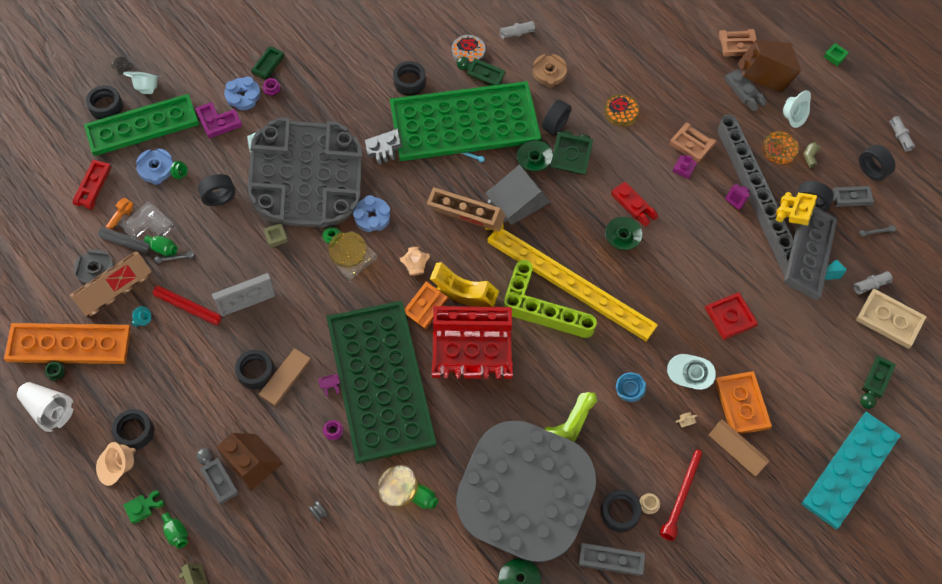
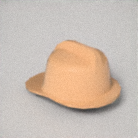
M111 442L98 458L96 465L97 476L102 484L107 486L113 485L124 473L133 467L135 448L119 445L116 442Z

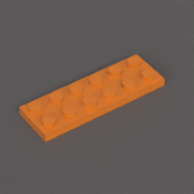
M11 323L4 360L6 362L126 364L131 327L130 325Z

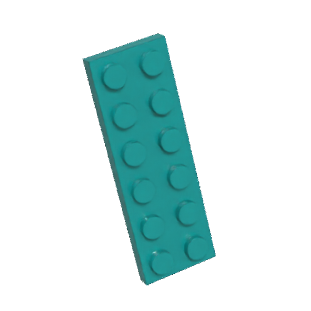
M865 412L801 505L837 530L901 435L868 412Z

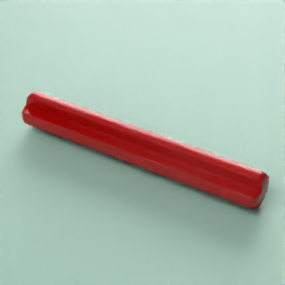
M159 285L152 292L154 296L214 325H219L222 320L220 314Z

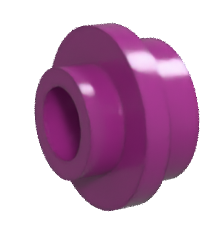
M272 78L267 79L263 84V91L267 95H276L281 89L279 82Z
M328 421L323 426V434L328 440H337L343 434V426L339 421ZM332 428L337 429L336 433L333 434L330 433V430Z

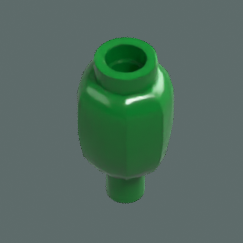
M146 235L144 238V242L149 243L153 251L163 256H174L177 253L178 246L175 245L174 241L166 237Z
M405 482L403 485V489L409 492L410 500L417 506L433 510L438 504L439 499L436 498L435 492L421 484L412 485L409 482Z
M168 512L164 513L161 518L164 521L163 533L166 540L177 549L183 548L188 543L186 528L180 520L172 519Z

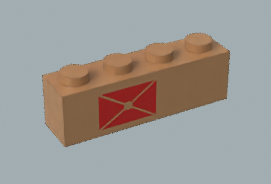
M434 187L427 202V205L435 212L498 232L506 216L499 207Z
M135 251L70 294V297L85 316L88 314L92 316L100 310L99 307L106 303L108 305L117 299L115 296L121 292L124 294L133 288L132 285L139 281L141 283L149 278L148 274L152 271L141 255Z

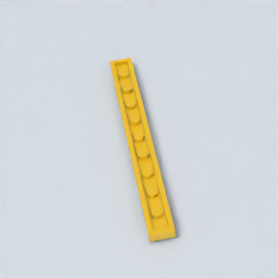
M503 228L499 232L494 231L488 238L487 243L518 262L520 260L529 261L533 266L532 271L647 342L657 328L658 324Z

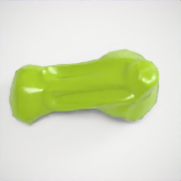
M590 392L581 393L567 422L557 427H545L544 429L575 442L589 410L597 403L596 394Z

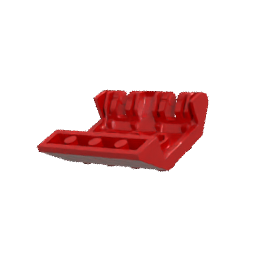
M433 306L432 378H441V374H444L443 378H448L449 372H455L456 378H461V374H464L466 379H481V374H483L484 379H488L489 373H495L496 379H501V375H503L504 379H512V307Z

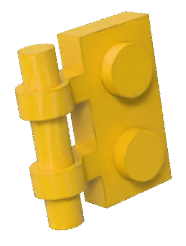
M798 192L797 197H792L791 193H785V196L780 201L781 206L776 211V220L782 222L784 218L789 217L790 223L808 225L817 202V195Z

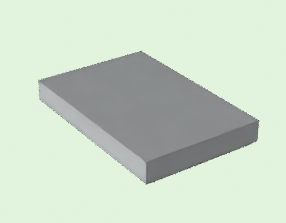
M266 273L213 293L212 297L219 314L223 317L275 297L269 274Z

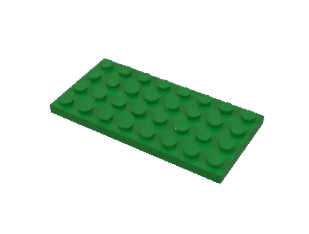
M528 81L390 99L394 130L398 129L400 131L403 147L398 148L400 161L519 146L532 140L541 141Z

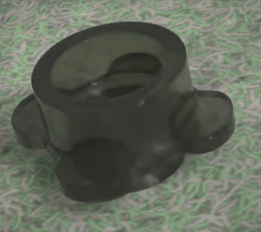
M117 57L111 65L113 69L117 70L119 75H123L128 69L133 68L132 63H129L126 57Z

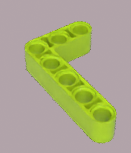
M527 260L517 262L504 301V307H512V317L583 338H589L594 334L597 321L593 315L526 296L533 266ZM519 286V287H521L522 289L518 290V289H515L514 287ZM513 302V303H516L517 305H516V306H511V305H509V303ZM533 308L535 311H528L527 309ZM547 313H551V314H553L554 316H553V317H548V316H546V314H547ZM564 319H570L573 322H566ZM583 324H588L591 328H586Z

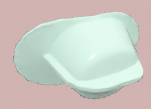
M143 72L123 73L131 77L134 88L142 94H152L154 89L157 88L159 76Z
M807 90L801 92L797 97L788 98L784 105L783 115L794 128L804 124L809 116L811 93Z
M689 354L674 356L667 368L669 378L674 383L693 389L702 390L708 388L713 384L716 376L715 368L710 361Z

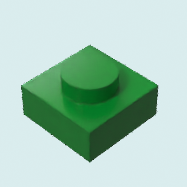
M834 43L825 53L824 58L838 66L848 56L849 52Z

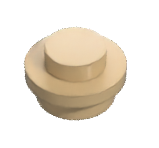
M644 494L639 500L642 511L646 514H654L660 508V501L654 494Z

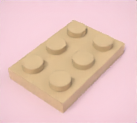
M873 288L856 321L909 349L927 316Z

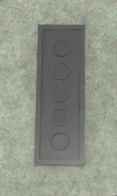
M816 206L808 225L797 224L784 279L785 283L815 301L820 299L822 295L837 222L835 217Z

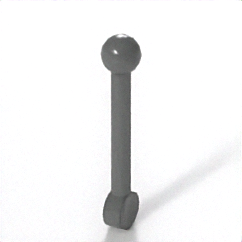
M890 225L888 228L871 231L861 230L859 232V235L861 237H865L869 234L887 231L889 233H893L896 230V227L894 225Z
M189 251L183 255L163 258L157 256L154 261L159 264L162 261L193 259L195 255L194 252Z

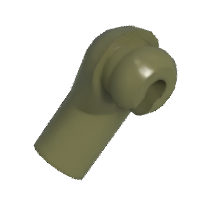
M815 142L808 144L803 153L809 168L817 166L814 155L817 151H820V146Z

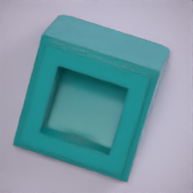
M835 260L827 266L825 280L840 279L847 269L838 260Z

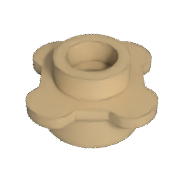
M691 412L679 415L680 419L676 420V422L680 423L681 427L697 423L695 417L698 415H692Z

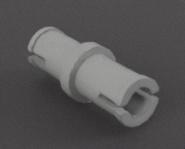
M533 21L522 24L515 23L513 26L500 28L502 39L512 36L520 37L521 34L535 32Z
M900 116L892 118L889 123L896 133V139H899L905 152L911 151L916 146L909 135L910 131L905 128Z
M888 271L877 276L871 275L866 280L855 283L854 290L858 295L873 290V288L877 290L880 286L891 283L893 277Z

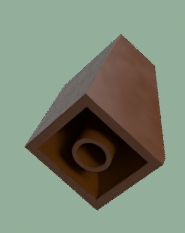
M755 40L738 62L743 77L778 92H784L801 72L792 44L786 42Z
M231 433L216 446L224 462L250 491L283 464L256 434Z

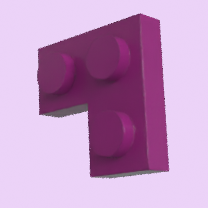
M212 102L195 108L208 139L242 127L235 109L218 115Z

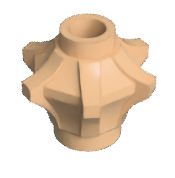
M419 247L408 248L406 255L400 258V262L407 267L409 275L424 274L425 264L430 255L420 251Z

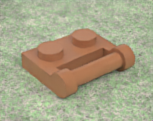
M754 29L733 32L719 31V40H721L724 57L744 56L754 41L757 40Z
M686 122L670 140L669 145L684 155L693 157L692 160L699 164L715 146L717 141L703 135L691 127L690 123Z

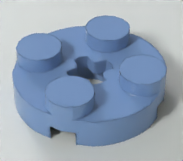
M237 78L226 83L224 95L229 106L232 105L237 110H248L256 105L258 99L260 100V89L258 84L253 81V78ZM241 92H246L244 96H241V94H239Z
M150 149L144 151L138 157L136 169L141 179L158 185L171 175L170 169L173 160L171 155L163 149H157V151H151ZM159 163L157 168H152V164L156 165Z
M371 195L366 196L358 202L353 212L357 227L365 232L381 231L386 228L390 222V207L380 198ZM370 212H375V217H368Z

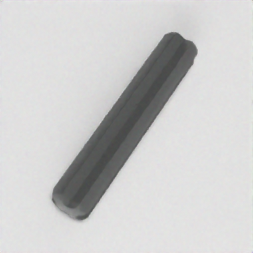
M101 227L98 231L100 238L135 251L148 254L151 250L149 243L111 229Z

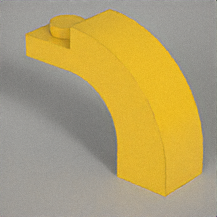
M442 262L436 263L430 280L438 286L437 289L449 299L471 307H494L499 294V290L489 281L473 282L463 279L453 273Z

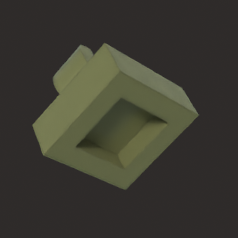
M281 223L263 229L270 248L288 242Z
M186 564L181 567L182 573L179 575V579L184 578L186 584H208L202 564Z

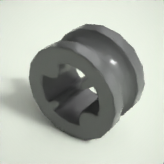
M315 501L314 506H309L308 509L315 519L321 522V518L328 515L323 507Z

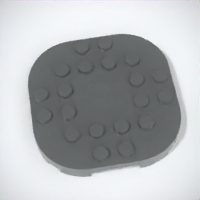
M284 117L267 122L266 126L258 129L255 133L250 147L248 195L254 210L267 221L275 224L281 223L282 225L326 228L345 222L352 216L360 198L362 150L358 139L348 131L347 127L333 121H327L326 124L290 121L289 117Z
M523 421L499 423L490 428L479 440L460 482L456 497L459 518L466 530L480 541L526 561L539 563L553 560L564 554L571 547L578 534L595 491V468L585 450L571 440Z

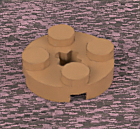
M544 54L534 61L532 75L539 83L548 88H553L566 78L567 65L565 60L558 55L546 56ZM546 68H548V69H551V68H552L553 71H552V72H549V71H547Z

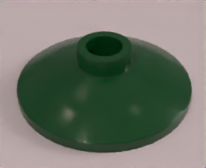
M538 140L524 143L517 152L519 165L531 172L546 169L553 159V152L550 146Z
M617 217L606 226L605 237L608 243L616 249L631 250L637 247L642 240V229L631 218Z
M513 559L507 562L500 570L498 583L541 584V576L539 570L532 562L523 559ZM518 575H522L524 577V581L518 582L516 580V577Z

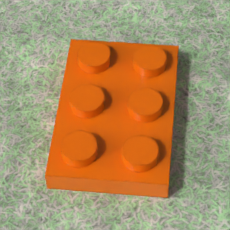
M754 371L718 377L714 380L727 423L738 434L767 430L772 427Z

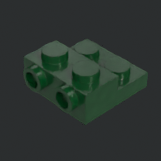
M570 131L558 132L550 168L585 175L593 139L584 134H580V136L573 135Z

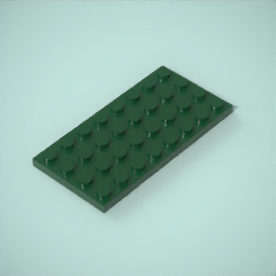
M403 301L326 316L356 464L436 447L437 443Z

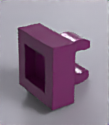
M681 155L672 172L689 179L697 162L692 160L693 157Z
M735 184L725 199L740 210L750 196L748 193L749 189L744 185L740 187L738 184Z
M337 373L318 378L320 389L324 388L326 397L329 396L328 389L330 387L335 388L336 394L339 393V388L336 385L340 384Z

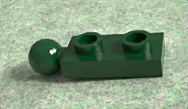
M463 56L458 58L456 62L458 69H468V76L491 86L500 85L506 74L505 70L476 58L470 63L469 59Z
M877 355L861 389L867 392L860 398L862 407L866 409L875 407L877 403L876 397L880 399L883 396L896 366L895 363Z

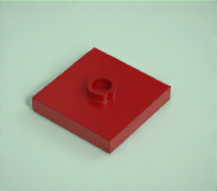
M740 292L705 306L706 312L723 340L755 328L758 325L757 320Z

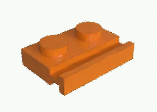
M425 282L404 309L405 314L426 329L433 321V306H444L449 298L431 284Z

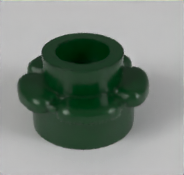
M58 362L49 363L45 368V376L49 377L51 381H57L65 375L64 365Z

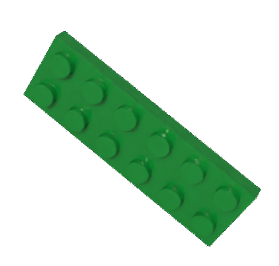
M185 94L86 123L84 128L93 156H97L198 126L199 123L189 94Z

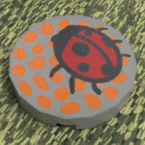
M473 35L460 36L452 44V56L455 61L463 56L467 57L470 63L473 62L474 58L481 60L485 56V44L479 37Z

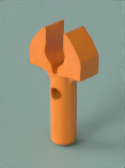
M125 197L115 205L118 209L106 225V228L113 230L124 214L129 215L132 211L133 203Z

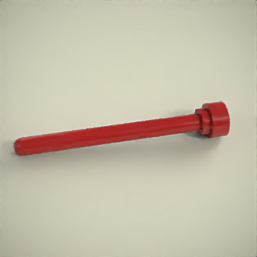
M695 450L669 521L661 527L659 535L669 541H675L677 537L676 524L702 457L701 450Z

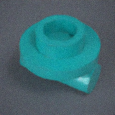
M144 306L137 307L133 311L131 324L135 327L149 324L151 321L150 310Z

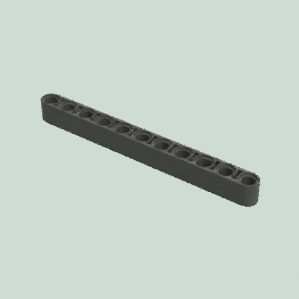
M725 115L719 124L718 134L742 186L744 185L749 189L748 193L750 196L748 199L785 277L794 239L785 220L782 222L776 220L778 205L737 119L733 115Z

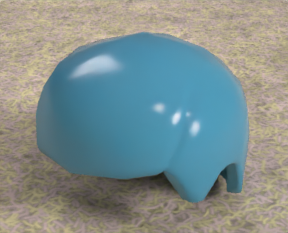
M625 373L617 380V394L624 401L636 402L644 396L646 382L640 374Z

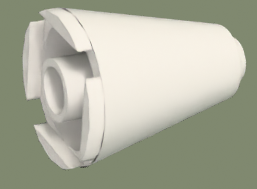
M31 382L23 384L18 389L17 398L42 430L52 432L53 428H61L70 419L73 413L71 402L73 404L74 402L67 394Z

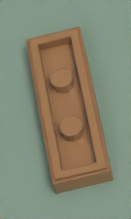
M294 348L259 393V397L276 407L310 363V357Z
M723 420L719 421L709 434L714 441L754 476H757L770 461Z

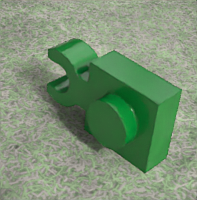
M158 491L150 493L147 499L142 494L123 504L133 525L153 515L150 509L161 508L165 505L163 500L154 502V499L160 496Z

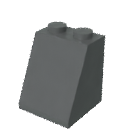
M520 165L486 192V195L490 198L487 200L488 203L501 208L506 214L503 222L508 221L511 225L551 202Z

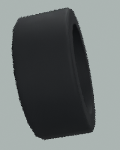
M405 61L398 64L393 71L394 87L404 95L420 93L426 85L425 69L414 61ZM405 73H414L420 79L415 83L407 84L400 81L399 77Z
M97 86L86 97V105L91 115L99 120L119 114L123 107L120 94L112 86ZM112 97L115 99L107 108L100 109L94 107L95 103L101 98Z
M560 99L556 100L548 110L543 120L542 128L552 135H557L570 116L571 105Z
M872 145L860 154L859 164L861 169L869 178L875 181H882L892 174L896 168L893 155L883 146ZM872 157L877 159L882 169L876 165Z
M224 174L208 176L199 183L197 188L202 203L206 206L223 205L231 201L236 193L231 178Z
M817 181L803 182L798 189L799 193L817 195L824 202L817 200L815 206L825 212L829 210L834 194L827 185Z
M248 350L237 359L235 374L244 387L252 390L265 387L274 375V365L269 355L264 351ZM260 360L265 363L266 372L258 379H248L244 376L243 368L250 361Z
M130 409L120 413L112 424V435L119 445L135 448V450L145 447L152 440L154 434V425L148 415L137 409ZM131 420H141L145 425L143 434L135 440L128 441L124 439L121 435L123 426Z
M616 490L609 493L601 506L603 523L615 532L631 530L637 525L642 514V506L639 499L627 490ZM623 499L632 506L633 516L628 522L619 523L611 518L609 506L614 500Z

